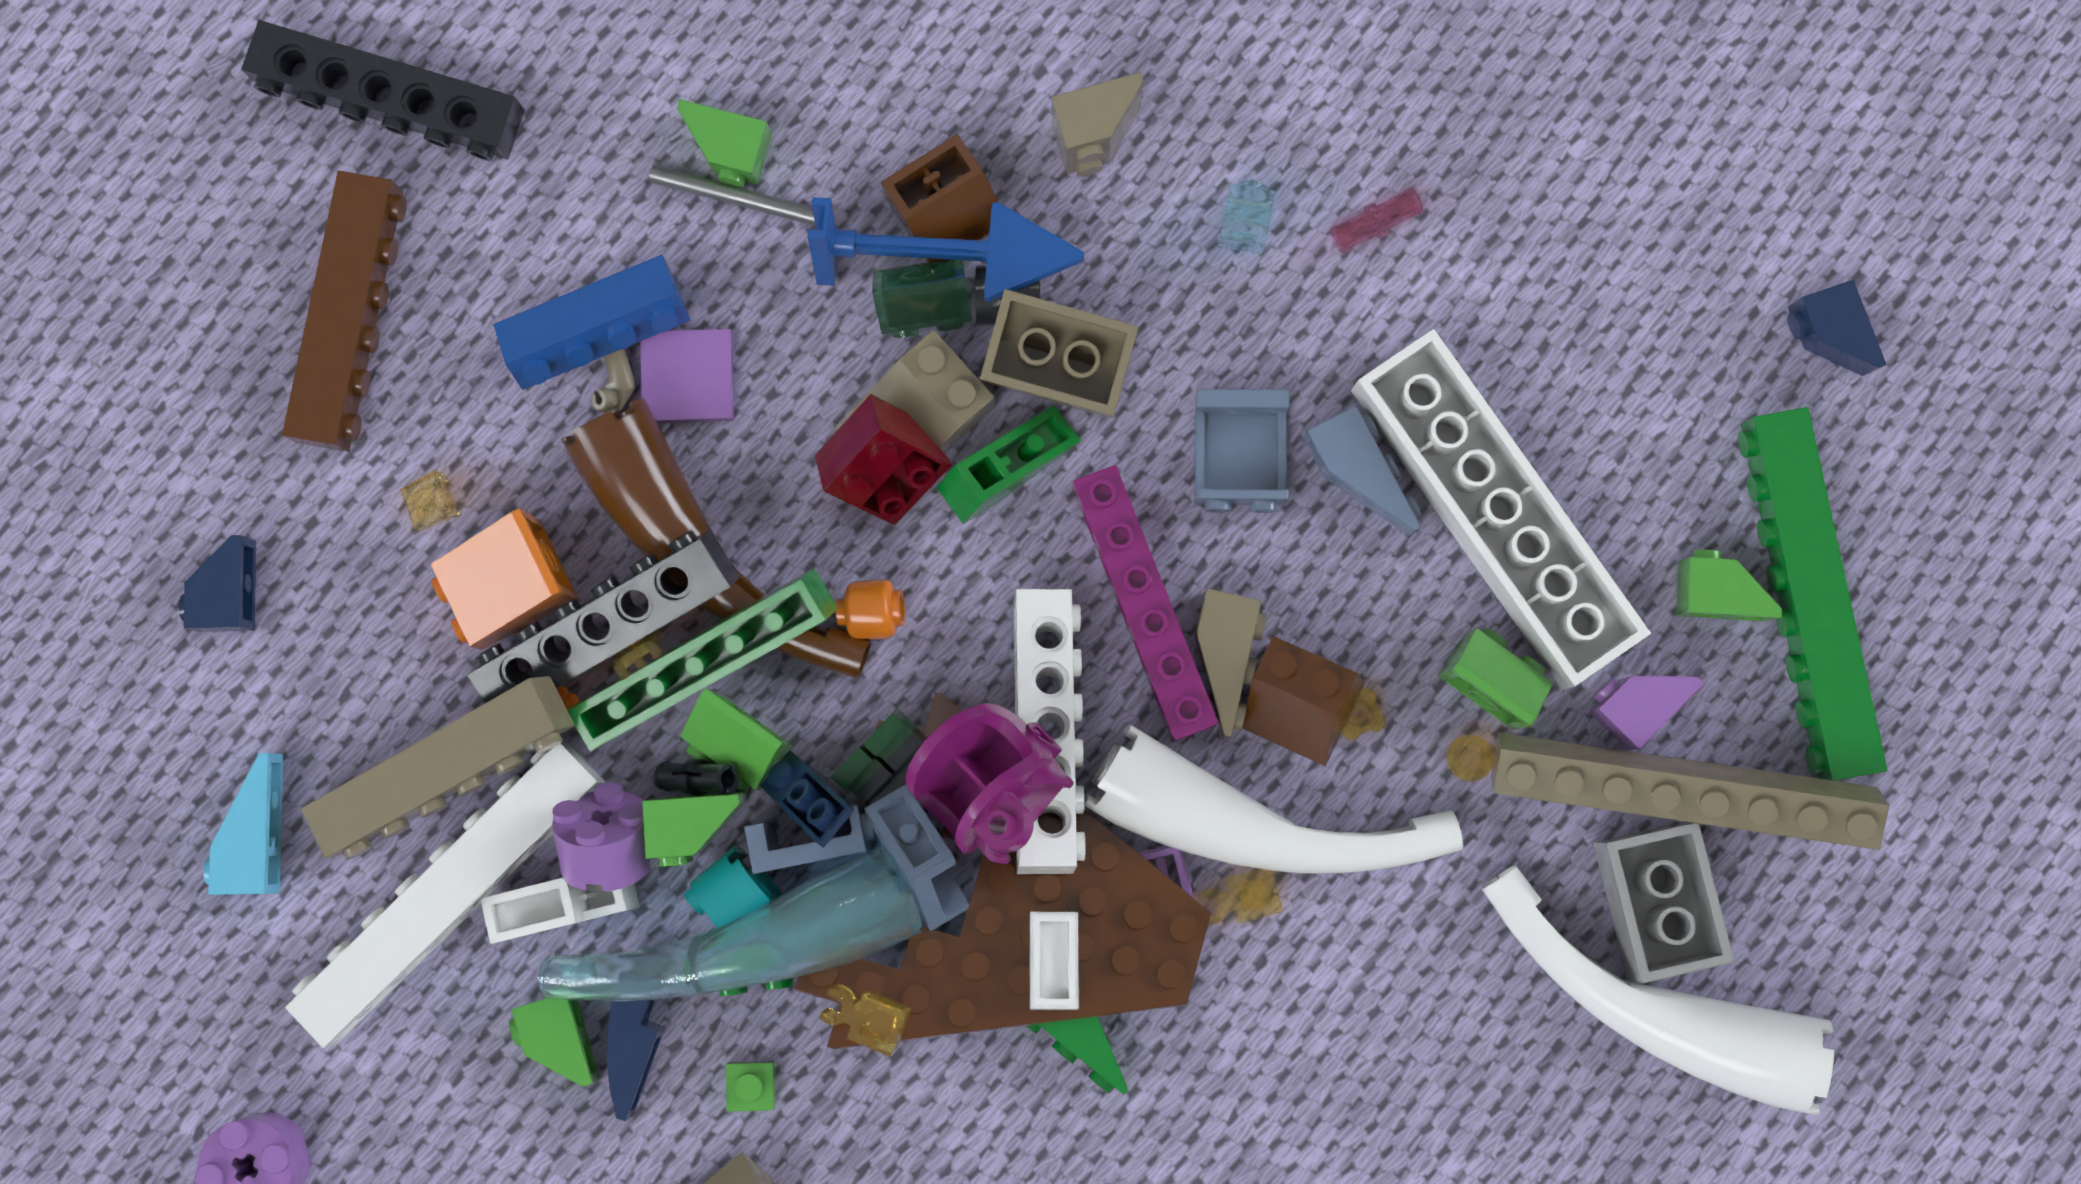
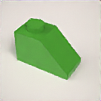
M679 99L677 109L714 174L718 175V180L736 187H744L745 182L758 185L772 136L767 121Z
M1695 550L1693 551V557H1688L1678 562L1676 616L1761 622L1782 618V608L1738 560L1721 559V551Z
M575 989L511 1009L513 1018L509 1020L510 1033L515 1045L522 1046L525 1056L582 1087L601 1079Z

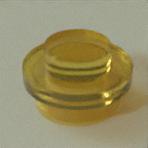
M1464 735L1458 737L1450 744L1446 754V761L1449 770L1454 776L1464 781H1476L1489 773L1493 765L1494 756L1490 745L1483 738L1476 735Z

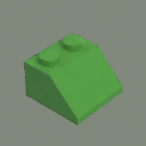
M1475 628L1466 634L1437 676L1510 729L1514 730L1531 726L1536 720L1553 684L1552 681L1543 676L1546 669L1526 655H1522L1519 659L1505 649L1508 642L1496 632L1488 628H1484L1481 632Z
M707 688L700 694L680 735L681 738L690 743L686 752L694 758L703 759L709 764L714 760L718 764L728 763L734 765L740 777L737 788L745 793L749 787L761 791L760 785L768 777L770 769L777 762L781 761L793 747L788 741L720 693Z
M747 792L662 797L642 801L646 859L659 858L660 867L686 865L688 862H692L693 855L705 850L748 801Z

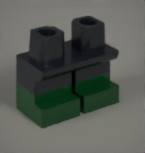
M897 707L830 778L842 789L845 790L847 788L864 803L865 807H868L899 789L906 782L909 764L927 737Z

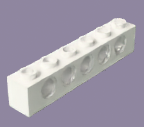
M1016 589L1014 598L1015 715L1026 724L1031 722L1040 724L1044 721H1051L1060 727L1062 735L1054 741L1063 750L1053 760L1074 782L1070 789L1063 787L1041 813V815L1044 813L1058 815L1063 822V829L1054 834L1046 833L1040 828L1037 818L1034 822L1031 838L1024 847L1016 851L1017 874H1073L1077 867V861L1085 860V833L1076 832V814L1084 813V786L1076 785L1075 768L1083 767V740L1075 739L1074 722H1082L1083 713L1082 694H1074V677L1081 676L1082 655L1081 649H1073V632H1080L1081 609L1080 604H1072V589ZM1041 632H1051L1058 637L1060 644L1052 649L1043 648L1037 643L1035 637ZM1043 676H1050L1059 682L1061 689L1057 693L1046 694L1039 690L1036 681Z

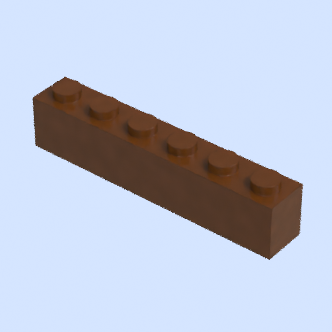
M337 171L282 432L283 437L296 443L350 452L351 442H355L360 435L361 417L357 413L361 397H365L370 388L371 376L367 370L370 353H375L379 344L380 332L376 322L379 309L383 310L388 301L389 288L388 284L385 283L388 265L392 266L397 258L398 244L396 239H394L397 222L404 220L407 209L406 197L403 195L404 191L391 179Z

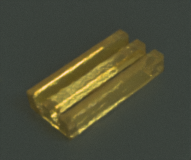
M658 630L643 637L644 642L640 639L614 654L613 668L622 680L631 676L632 663L635 664L638 670L647 665L646 654L649 652L654 660L663 655L662 636ZM632 647L633 650L628 652L627 649Z

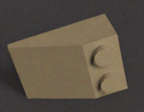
M933 329L889 369L834 429L837 431L870 394H873L907 412L933 442L945 452L996 407L995 397Z

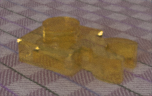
M1256 869L1226 877L1225 880L1228 887L1226 892L1221 893L1216 889L1207 888L1196 894L1197 900L1211 897L1218 903V909L1215 914L1210 916L1208 924L1219 923L1225 918L1227 912L1234 911L1237 923L1283 912L1275 878L1271 870Z
M834 985L828 990L827 995L837 998L841 1002L842 1010L841 1012H836L830 1008L824 1009L819 1016L823 1022L829 1025H840L843 1022L849 1024L851 1027L847 1039L888 1057L896 1053L912 1008L870 990L862 994L860 1001L856 1000L854 993L846 986Z

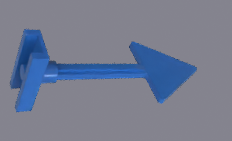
M812 197V211L816 230L808 229L807 238L817 285L835 286L839 257L855 258L856 254L986 262L984 300L991 302L1002 297L1004 289L1017 291L1084 261V252L999 202L992 204L988 240L979 241L857 234V230L836 229L831 198Z

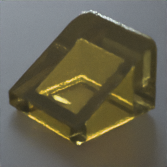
M438 470L429 472L400 489L416 532L460 516L445 474Z

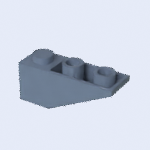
M1354 406L1307 430L1303 439L1325 479L1407 536L1421 528L1418 522L1422 518L1421 511L1410 494L1404 496L1396 479L1400 478L1397 465L1388 453L1385 455L1381 453L1375 441L1379 437L1377 428L1367 413L1361 415L1358 407Z

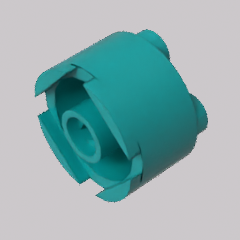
M733 846L690 882L691 888L684 893V897L699 915L707 914L716 926L712 930L714 938L727 952L730 953L736 949L741 954L750 955L794 919L795 916L793 912L784 911L790 904L767 873L753 874L752 868L750 869L742 861L749 854L739 846Z

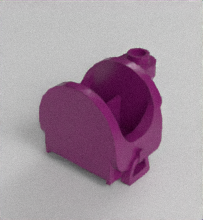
M988 703L969 707L949 718L934 730L915 753L906 774L907 789L924 808L945 826L964 855L967 852L972 853L979 848L990 861L1007 864L1011 860L1009 852L1017 851L1027 844L1033 833L1036 819L1063 787L1070 789L1074 782L1053 760L1063 749L1038 723L1031 722L1026 724L1008 709Z

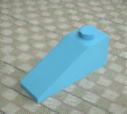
M259 753L210 846L209 857L204 862L203 877L205 883L209 885L208 895L280 893L283 754Z

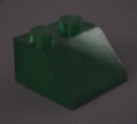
M946 259L873 271L872 294L881 334L892 333L894 338H906L918 334L921 328L936 326L938 331H951L963 327V322L972 321L963 260Z

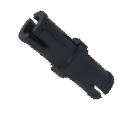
M691 759L685 763L664 761L656 767L654 772V781L660 790L684 791L690 796H702L707 792L733 793L738 787L740 778L739 772L734 765L728 763L709 764L703 759Z

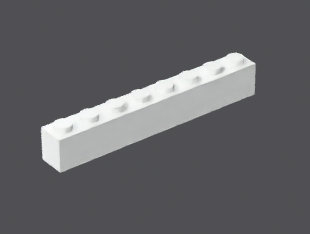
M561 742L549 750L536 753L530 760L534 766L522 778L515 775L497 791L496 794L500 799L488 811L485 808L476 811L464 823L463 828L466 832L454 844L450 840L442 844L430 856L429 861L432 865L420 877L417 873L408 877L396 889L395 893L398 898L387 909L381 906L374 910L361 923L364 931L353 942L347 939L339 944L327 956L330 964L319 975L315 972L309 974L293 989L292 992L296 997L285 1008L322 1048L338 1044L481 905L480 898L490 896L554 834L552 811L557 803L565 800L578 801L588 792L594 791L598 785L606 783L569 743Z

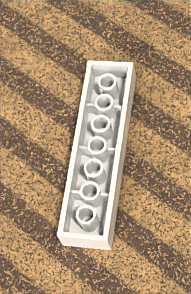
M1434 329L1356 382L1351 390L1355 398L1371 417L1377 429L1562 690L1575 687L1651 634Z

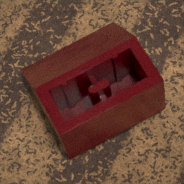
M870 394L815 454L824 492L893 525H896L952 466L950 459L907 412L873 394Z

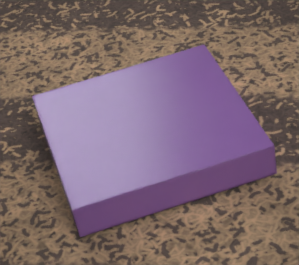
M731 329L673 330L662 332L640 341L641 399L644 398L657 423L734 421L733 331Z

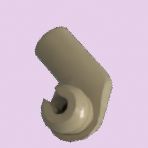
M625 349L604 356L610 378L599 391H594L592 395V405L598 412L607 413L612 410L614 413L622 410L635 389V380Z

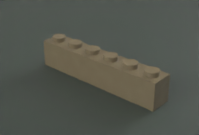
M551 677L529 678L302 807L301 810L324 858L344 854L346 860H350L371 850L373 846L370 841L382 835L384 839H387L407 830L410 827L408 819L420 813L421 817L425 818L446 808L448 804L445 799L458 792L461 797L486 785L483 777L496 771L498 775H502L521 766L524 763L522 755L535 749L536 753H541L555 747L563 741L560 734L575 725Z

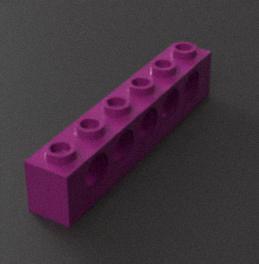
M1116 464L1074 480L1072 484L1073 492L1172 743L1218 725V720Z

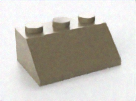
M1004 289L980 381L1112 418L1116 411L1139 327Z

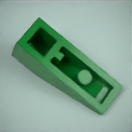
M1055 405L957 463L936 489L960 521L965 524L1004 499L1079 444L1081 440Z

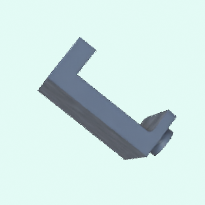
M1197 389L1195 394L1194 504L1205 505V511L1212 513L1231 512L1232 505H1251V512L1274 513L1278 512V505H1286L1289 501V490H1287V411L1289 409V390Z
M906 784L864 808L885 862L930 932L969 908L968 900L947 870L956 864L953 854L915 797L907 789Z
M861 804L852 805L854 808L853 813L850 815L852 833L847 836L832 838L824 848L816 842L779 849L775 823H760L744 827L753 874L872 851V841L877 839L865 812V806Z

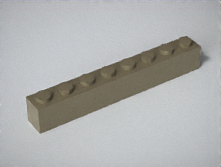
M1498 732L1491 773L1493 793L1875 850L1881 849L1890 806L1878 787L1500 732Z

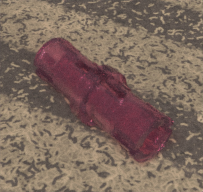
M1409 187L1402 193L1378 205L1372 202L1364 206V212L1336 226L1330 227L1331 237L1342 254L1375 236L1381 239L1387 236L1389 229L1416 215L1423 214L1421 200L1416 191Z

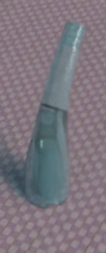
M881 845L806 880L772 901L725 925L653 948L630 952L548 956L540 966L538 985L541 993L545 997L552 999L606 1002L645 1001L695 996L802 977L846 966L921 933L920 928L923 926L910 889L905 890L895 872L889 873L898 868L897 863L887 848Z

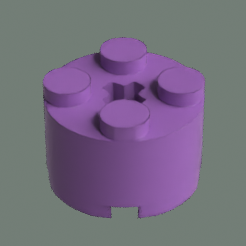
M602 783L594 791L588 792L578 801L565 800L553 807L552 827L561 875L569 885L577 889L587 891L586 884L602 885L603 891L618 890L639 881L650 870L649 862L651 858L646 859L643 800L635 794L623 791L622 786L618 783Z
M272 1112L251 1114L229 1122L215 1130L204 1143L198 1158L195 1184H303L310 1168V1154L308 1155L305 1136L299 1126L292 1120ZM252 1155L255 1157L254 1163L250 1160Z

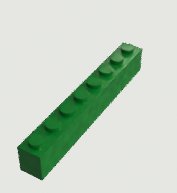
M1804 407L1754 416L1741 424L1742 431L1738 433V447L1741 455L1744 458H1748L1751 475L1747 479V488L1751 500L1754 503L1757 502L1761 520L1757 522V535L1760 544L1763 547H1767L1771 565L1767 566L1766 570L1768 585L1772 592H1777L1779 605L1782 608V618L1776 619L1780 635L1787 637L1790 655L1786 657V670L1791 682L1797 684L1800 701L1796 702L1795 709L1797 720L1802 728H1806L1810 746L1806 747L1805 750L1807 766L1812 774H1816L1818 779L1832 781L1888 771L1809 408Z

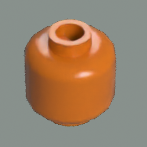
M887 579L851 582L846 587L844 598L836 600L838 607L836 610L837 623L839 626H846L848 634L853 638L868 640L889 639L896 634L898 626H904L903 592L901 589L895 590L893 584Z

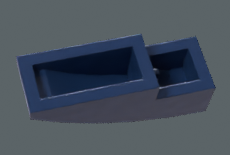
M632 964L622 966L612 997L607 1029L609 1088L616 1119L627 1121L634 1116L665 1030V1026L649 1021L664 976Z

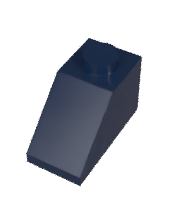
M1854 280L1803 296L1788 306L1790 313L1788 314L1787 321L1790 332L1794 338L1801 340L1805 350L1861 376L1871 374L1887 365Z
M231 535L184 582V594L180 596L178 605L180 618L184 621V629L198 632L255 631L256 540L242 535Z

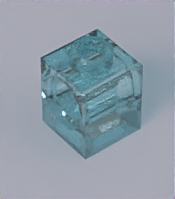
M1243 180L1239 184L1230 183L1218 247L1262 255L1266 245L1275 191L1266 190L1264 184L1251 180Z

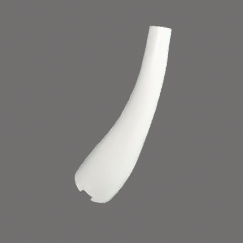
M1131 724L1123 731V735L1130 738L1126 746L1123 747L1114 743L1091 783L1099 787L1095 798L1088 793L1084 796L1085 807L1113 824L1147 839L1197 856L1233 865L1271 871L1312 874L1370 871L1421 862L1463 850L1461 830L1452 810L1409 819V827L1367 833L1332 832L1295 826L1291 821L1223 782Z
M1516 865L1506 869L1498 875L1499 878H1493L1481 888L1504 923L1540 967L1590 1014L1624 1038L1664 1062L1729 1092L1777 1108L1813 1115L1820 1113L1819 1105L1815 1104L1813 1100L1815 1096L1827 1098L1834 1063V1050L1823 1048V1033L1830 1035L1833 1033V1026L1830 1020L1624 981L1582 954L1558 933L1536 907L1542 899Z

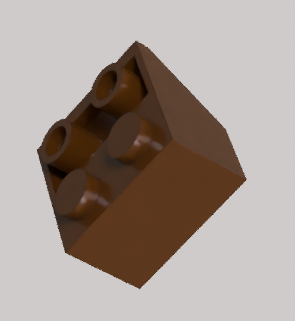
M958 133L881 182L885 199L910 237L981 241L989 236L992 204L998 202L982 169ZM925 258L933 271L950 261L948 259Z

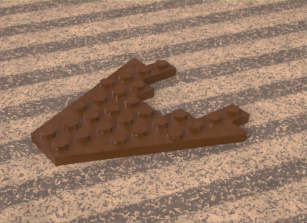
M935 692L922 733L928 738L941 724L963 710L943 694ZM879 720L876 729H877L884 721ZM1084 810L1083 814H1076V832L1085 833V860L1077 861V867L1073 874H1017L1016 851L1008 853L1011 860L1007 864L992 862L983 855L959 937L936 930L930 932L928 928L914 924L900 970L809 943L795 991L840 1004L827 1044L828 1048L834 1050L1180 1007L1188 1003L1211 912ZM1044 813L1038 817V824L1046 833L1054 834L1063 829L1061 818L1054 813ZM943 825L941 837L954 840L951 833ZM1030 912H1078V1010H1030Z

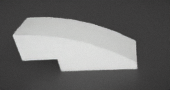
M563 878L480 898L490 944L639 908L640 904L635 883L614 891H603L602 885L586 884V891L577 889L569 885Z

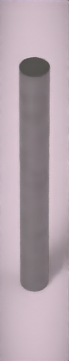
M653 165L649 175L650 183L815 226L812 206Z

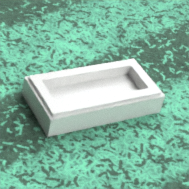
M1030 912V1010H1078V912Z

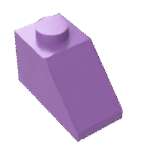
M1630 676L1622 678L1618 682L1611 678L1593 695L1597 703L1589 712L1627 750L1640 749L1704 682L1698 677Z

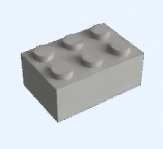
M1680 822L1593 842L1627 980L1643 984L1734 962L1699 823Z

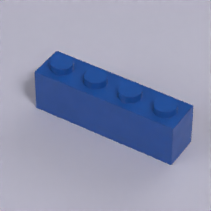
M661 254L493 324L505 365L521 389L524 390L544 383L548 379L577 367L585 366L618 350L626 349L659 333L669 331L676 326L691 321L678 284L665 258Z

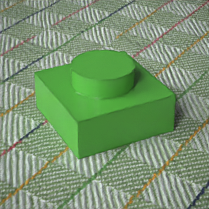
M775 1061L728 1062L726 1064L727 1112L767 1111L776 1108Z

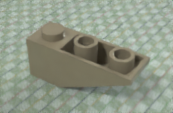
M1207 588L1204 593L1197 623L1195 641L1215 715L1219 723L1221 737L1230 738L1232 737L1233 729L1241 731L1247 704L1239 702L1243 684L1250 686L1252 684L1257 659L1249 657L1253 639L1259 641L1262 639L1267 614L1259 612L1261 600Z

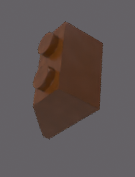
M1273 636L1253 676L1242 729L1326 767L1365 683L1357 672Z

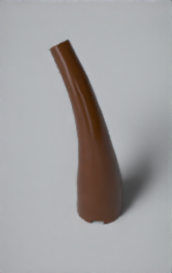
M642 398L630 402L629 406L631 409L620 413V411L613 413L611 410L571 431L572 436L563 437L561 441L579 475L606 513L645 556L654 553L656 558L659 559L672 551L668 544L686 532L693 530L695 535L698 536L709 529L712 531L703 515L646 400ZM677 567L669 568V576L675 584L680 586L688 585V578L683 570ZM736 568L735 570L740 577L734 584L701 604L720 619L728 617L765 596ZM815 626L775 649L815 666L858 679L865 666L871 640L853 638L847 631L831 626L829 631Z

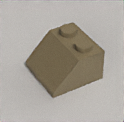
M1141 72L1052 96V127L1066 175L1077 172L1079 177L1090 176L1100 172L1103 169V165L1111 161L1140 110L1143 88Z

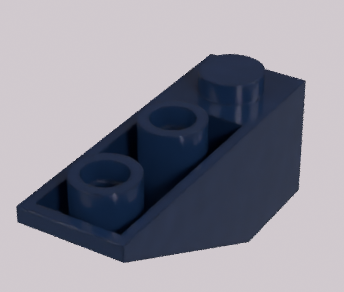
M791 750L770 769L768 777L760 785L823 848L854 811L847 797L831 781Z

